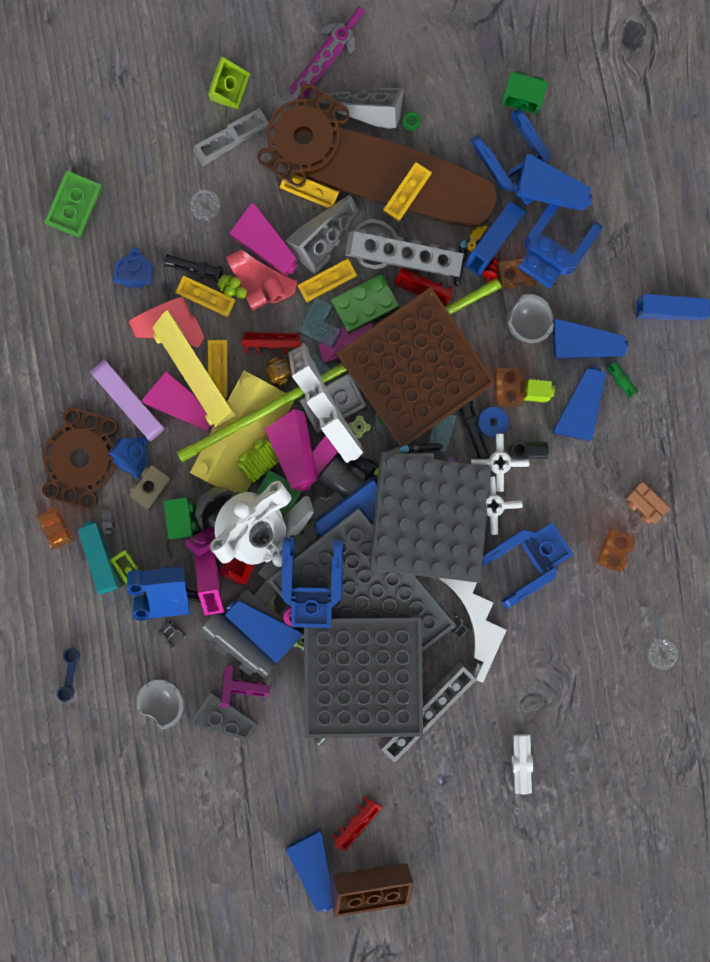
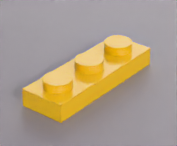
M415 162L383 211L397 221H400L432 172Z
M295 174L292 178L296 184H300L304 179L301 174ZM308 177L306 184L301 188H295L282 180L280 188L327 208L336 203L340 190Z
M346 259L299 284L298 288L306 303L357 277V274L349 259Z
M185 276L182 277L175 292L177 295L227 318L236 301Z
M208 340V374L221 395L225 398H228V341Z

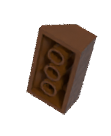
M394 864L386 867L378 866L373 869H359L354 872H340L332 875L331 896L334 917L409 905L414 882L408 864Z

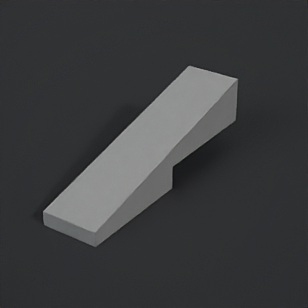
M259 108L227 125L226 129L194 145L193 152L201 165L205 166L268 127L269 122Z
M304 496L283 517V521L286 524L285 537H290L291 535L298 536L313 515L314 510L309 496Z

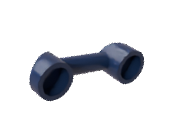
M68 648L63 653V659L68 663L65 685L57 690V698L61 702L71 700L75 694L72 684L76 662L81 657L79 651L75 648Z

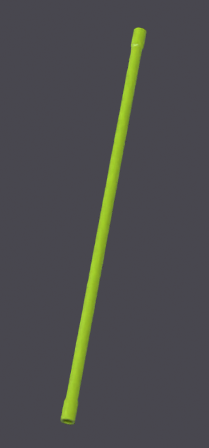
M497 278L493 279L445 308L451 315L478 299L501 289V284ZM341 363L320 376L325 384L347 372V370ZM297 387L204 439L177 452L181 462L197 455L198 452L305 395L300 387Z

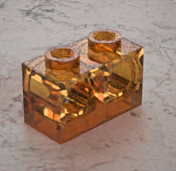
M524 258L502 261L497 264L499 282L501 287H505L506 290L515 289L520 284H524L525 287L533 286L538 281L531 276H525L523 271L518 268ZM511 271L514 274V279H506L504 272Z
M519 367L496 368V407H520L521 402H524V391H520V383H523V372H520ZM506 373H511L514 376L512 383L505 381L504 375ZM507 392H512L515 395L514 402H508L505 399Z
M52 507L36 515L52 550H58L74 542L58 507Z
M609 528L596 564L618 573L621 570L624 571L628 562L626 559L627 554L632 552L635 544L633 541L634 537ZM618 537L624 539V545L621 548L616 546V539ZM611 555L617 557V563L613 566L609 564V557Z

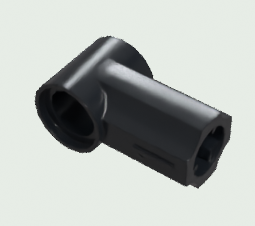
M518 441L509 447V455L513 459H548V442ZM516 445L521 446L523 449L521 456L514 452Z

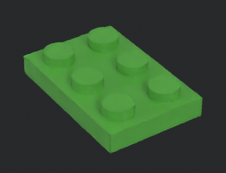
M66 170L44 223L81 239L103 186Z
M382 274L331 299L348 334L399 309V305Z

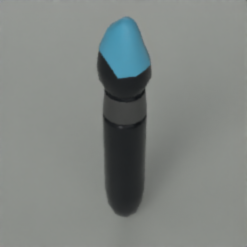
M463 240L459 245V253H463L460 277H454L455 286H458L462 279L465 253L467 252L466 240Z
M440 443L408 444L399 448V450L407 454L411 452L436 451L442 449L443 445Z

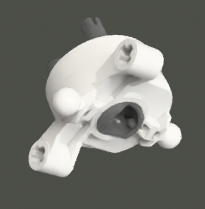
M280 481L272 482L261 495L253 492H234L232 498L221 508L218 516L214 514L209 517V525L215 528L216 537L211 542L210 549L221 563L230 562L235 557L247 564H258L264 561L267 563L272 560L275 566L282 567L281 551L283 537L286 534V524L283 521L279 508L286 506L291 501V495Z

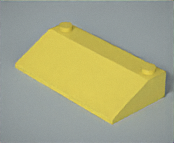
M168 310L165 311L153 326L155 333L152 335L158 344H163L207 413L205 418L210 426L214 424L215 427H219L235 417L236 414L226 398L221 395L184 337V332Z
M243 370L228 399V403L236 416L219 427L214 426L210 435L286 393ZM294 401L202 450L190 473L216 487L227 488L232 492H247L252 481L247 479L235 462L239 460L240 454L245 451L249 452L257 440L264 438L269 440L265 428L289 413Z

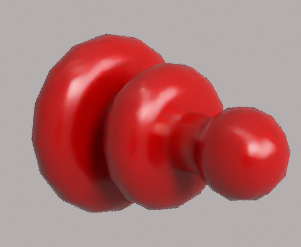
M493 258L491 264H488L482 272V275L487 278L486 281L488 282L498 277L496 273L498 271L496 266L498 260L496 258Z

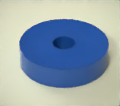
M498 407L485 409L478 418L480 431L487 437L495 438L496 434H504L509 426L508 415ZM491 419H495L497 421V424L495 426H492L490 424Z

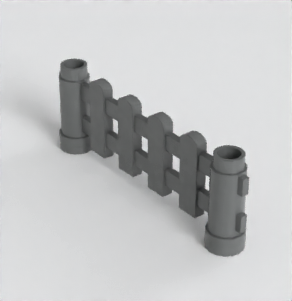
M337 456L318 478L320 483L328 489H333L335 492L326 504L317 497L312 503L314 513L311 517L313 521L302 534L290 536L294 538V557L319 537L314 530L316 518L366 482L364 480L366 476L356 467L352 470L349 469L348 465ZM271 560L258 573L266 581L256 594H253L246 588L238 600L241 599L284 621V612L289 608L288 604L280 614L266 604L276 592L267 581V578L281 568L275 566ZM224 612L212 614L199 631L209 641L216 643L214 649L223 656L229 653L241 662L239 668L249 676L253 672H257L265 678L276 665L263 650L225 616Z

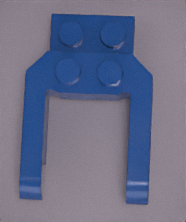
M518 108L510 114L514 124L533 151L534 155L532 156L549 164L551 156L549 150L524 112ZM479 134L470 139L473 148L499 188L517 193L523 162L506 173L489 146L486 147L483 140L479 137ZM519 197L524 206H527L531 202L535 201L532 199Z
M554 204L548 205L526 237L524 245L528 253L518 266L522 271L549 289L560 274H572L603 228L601 224L595 221L572 255L567 249L549 237L542 235V231L559 208L558 205Z
M553 522L537 532L522 529L483 554L482 567L522 543L523 549L537 570L541 572L539 576L501 600L505 609H509L554 580L558 564L574 555Z
M283 537L281 598L292 607L291 627L331 628L332 607L342 598L343 539L333 538L331 588L317 586L294 587V538Z

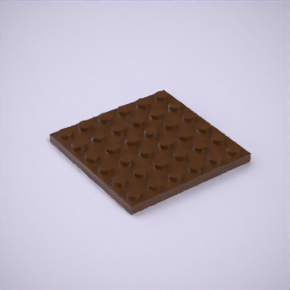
M432 287L335 353L400 448L410 444L496 383Z

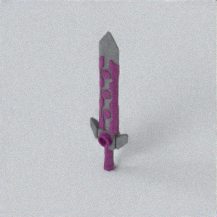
M358 6L345 25L343 23H333L324 26L321 33L332 35H329L311 62L281 98L280 107L289 101L301 99L300 90L304 85L312 84L315 86L345 46L349 55L355 50V37L351 29L359 18L364 15L365 10ZM306 89L304 91L303 95L305 98L309 95L312 89ZM295 104L288 106L284 109V111H287L288 109L295 107Z

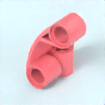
M240 249L226 256L235 277L241 281L240 286L247 290L246 299L252 311L270 302H280L295 294L297 281L264 265L244 250Z
M183 297L163 303L129 320L136 338L154 339L152 335L155 333L153 326L162 314L168 310L184 332V337L190 346L199 348L204 339L198 321L194 316H191Z

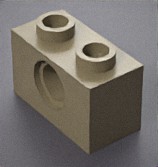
M151 465L150 468L147 466L141 474L143 478L139 483H134L130 489L131 494L129 496L148 510H151L172 481L171 477L154 465ZM148 481L154 483V489L151 492H147L145 489V484Z

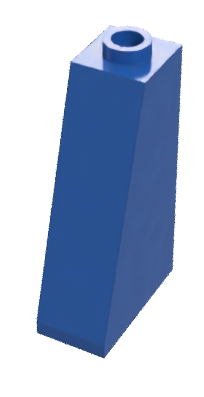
M526 154L523 159L516 196L581 211L590 206L592 201L591 187L531 154Z
M510 201L472 251L464 266L480 277L526 212L519 205Z
M643 294L637 299L636 319L705 321L710 316L709 299Z
M560 319L554 320V360L623 357L626 355L625 352H628V341H625V336Z
M590 366V369L584 370L554 426L552 434L586 441L593 439L606 372H601V368Z
M375 477L370 478L316 518V525H314L316 535L322 536L358 507L373 523L377 492Z
M241 599L237 602L233 600L226 607L228 612L225 616L275 663L303 636V632L300 629L289 627L284 621Z
M320 828L287 845L286 852L317 912L321 910L325 912L333 907L331 896L332 880L323 832Z

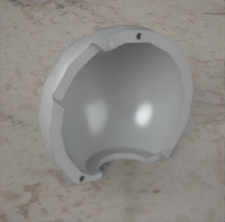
M376 219L365 220L356 227V229L367 230V234L374 235V232L386 234L385 238L392 239V236H397L391 226L384 221ZM367 240L365 243V247L367 250H370L372 248V244L369 240ZM388 244L384 245V252L386 254L390 252ZM357 258L358 262L367 268L378 269L388 265L386 263Z
M534 294L522 295L515 302L507 317V326L510 333L517 340L525 343H539L546 339L554 326L553 313L548 305L549 303L542 297Z
M157 679L146 683L140 689L137 697L138 712L153 718L157 722V726L162 729L174 726L181 718L185 708L184 696L181 690L169 680Z

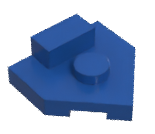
M135 246L126 256L115 262L113 282L124 284V287L143 288L144 285H152L153 264Z
M146 437L121 438L108 452L113 457L112 461L125 473H130L135 479L149 465Z

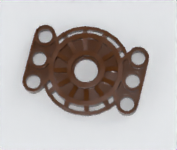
M306 84L301 88V99L285 103L272 115L267 129L269 148H262L257 154V159L261 166L295 188H301L306 184L307 177L305 172H312L322 168L334 157L340 141L338 125H343L349 120V110L346 106L312 84ZM306 89L314 91L312 98L307 99L304 97L303 93ZM326 99L330 102L328 109H322L319 106L322 100ZM295 104V107L290 108L287 111H284V109L288 106ZM339 110L345 111L346 118L343 120L337 119L335 116L336 112ZM279 113H281V116L278 118L276 124L273 123L276 116ZM299 127H308L312 131L313 137L309 143L299 144L295 141L294 133ZM273 128L274 139L270 140V131ZM337 132L336 144L333 143V133ZM330 149H333L331 155L326 159ZM263 153L271 154L272 158L269 162L261 160ZM320 161H323L321 164H319V165H317V166H314V167H311L312 165H315V164L319 163ZM280 163L286 164L288 167L287 171L279 173L276 169L277 165ZM295 174L303 176L304 179L300 184L293 182L292 178Z
M70 407L63 413V419L67 424L61 426L51 435L44 448V468L51 481L43 485L42 492L47 498L91 509L98 502L94 491L104 486L115 470L116 464L112 462V468L110 472H107L110 460L113 459L108 453L110 451L108 445L110 444L111 448L114 446L109 436L117 432L118 423L112 418ZM70 411L77 413V419L73 422H70L67 418ZM89 416H93L96 419V423L92 427L86 425V418ZM107 421L114 423V429L111 432H107L104 429V424ZM62 431L63 434L54 441L55 436ZM50 444H53L50 456H47ZM76 449H84L89 455V461L83 467H76L71 462V455ZM47 460H50L52 472L48 468ZM106 475V479L98 485L97 483ZM51 484L57 488L56 493L52 496L46 491L47 487ZM69 489L75 492L74 499L70 501L65 498V493ZM88 494L92 495L94 499L93 503L89 506L83 502L84 496Z

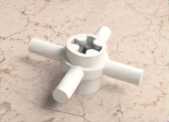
M496 434V452L489 459H471V465L491 467V471L496 474V492H504V473L509 471L511 467L529 466V459H511L504 452V434ZM499 458H503V460H505L503 468H499V466L495 464V461H497Z
M490 477L489 498L486 500V507L487 503H492V500H495L498 505L496 511H493L492 508H487V516L490 517L491 535L499 534L498 516L503 513L504 509L522 508V500L504 501L500 496L496 495V478Z

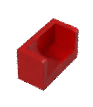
M234 557L230 562L223 563L219 575L236 585H246L255 564H247Z

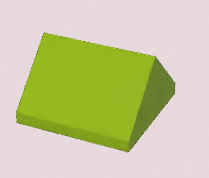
M220 57L208 92L210 100L238 109L250 73L226 58Z

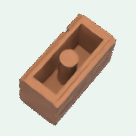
M640 481L625 497L628 501L626 505L633 511L637 509L642 514L640 518L647 524H656L671 508L644 481Z

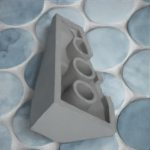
M378 88L379 92L370 93L366 89L361 90L357 94H351L348 91L327 93L348 108L349 117L386 129L396 128L400 120L403 88ZM324 99L320 105L328 109L330 102ZM343 110L337 111V113L346 115V112Z
M350 195L346 196L299 227L285 241L295 257L313 274H316L329 261L331 257L329 254L335 245L338 246L340 242L339 237L344 230L348 229L357 214L358 208Z

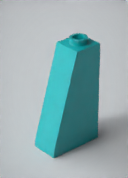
M91 520L81 524L83 528L77 530L98 595L123 587L118 572L110 561L112 556L99 523H93Z

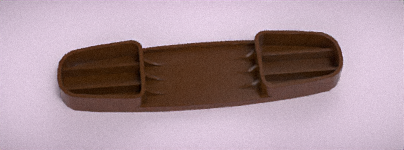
M299 127L294 133V139L299 144H307L313 137V133L308 127ZM339 128V146L328 164L318 170L305 172L306 177L320 183L387 205L415 162L432 172L407 212L423 215L429 220L473 228L482 226L488 221L494 209L497 195L495 187L489 180L469 170L398 143ZM337 132L333 133L334 144H336ZM330 149L326 159L331 155L333 149ZM320 161L319 163L312 165L311 167L317 166L321 164L323 161ZM281 163L284 168H288L286 164Z

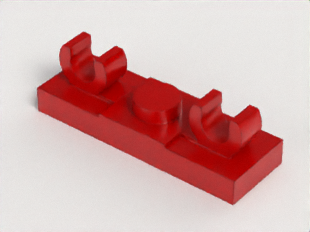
M408 268L400 269L394 283L395 285L416 295H420L432 287L444 307L447 306L453 294L451 286L447 290L441 287L442 282L436 285V283L426 278L417 276V270L411 273L407 271Z
M243 332L242 346H245L246 353H249V347H255L256 354L259 353L260 346L267 349L284 347L283 352L287 354V348L292 347L295 349L300 347L301 333Z
M364 796L363 799L366 801V806L356 805L357 809L361 812L351 818L346 828L338 827L341 830L339 837L335 834L331 835L336 840L334 845L338 849L346 851L383 808L378 802Z

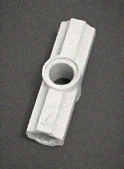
M530 734L513 735L514 755H512V770L514 773L515 794L532 793L531 772H533V758L531 755Z

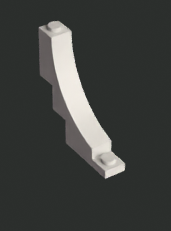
M302 343L300 347H296L288 352L292 377L305 393L306 402L318 417L322 431L345 462L348 463L351 460H356L363 453L361 443L344 420L330 396L316 364L309 355L308 347L305 343Z
M439 578L456 593L469 615L474 636L473 657L482 661L481 664L477 663L473 674H475L477 681L483 683L507 630L486 620L493 602L473 593L476 582Z

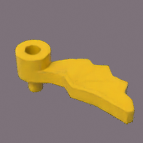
M487 226L478 227L472 231L470 235L471 242L467 246L468 251L472 252L475 249L476 242L481 239L483 233L488 229Z

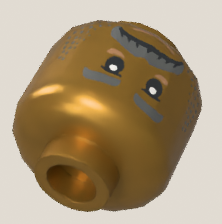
M275 357L266 363L265 373L271 384H279L281 387L290 382L289 378L292 376L291 367L286 359Z

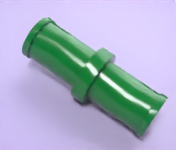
M617 361L606 368L617 381L615 382L616 385H620L628 398L639 392L630 381V376L624 373Z

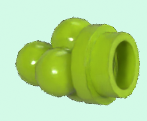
M227 274L221 276L218 281V287L221 292L227 297L234 295L240 299L246 297L247 290L240 286L241 281L239 278Z

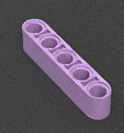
M105 359L90 371L93 377L150 442L165 430L163 425Z

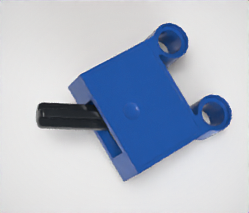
M164 566L162 569L131 570L127 574V592L132 596H136L132 601V616L137 621H145L148 618L190 614V601L201 603L198 592L187 588L184 567L169 568Z

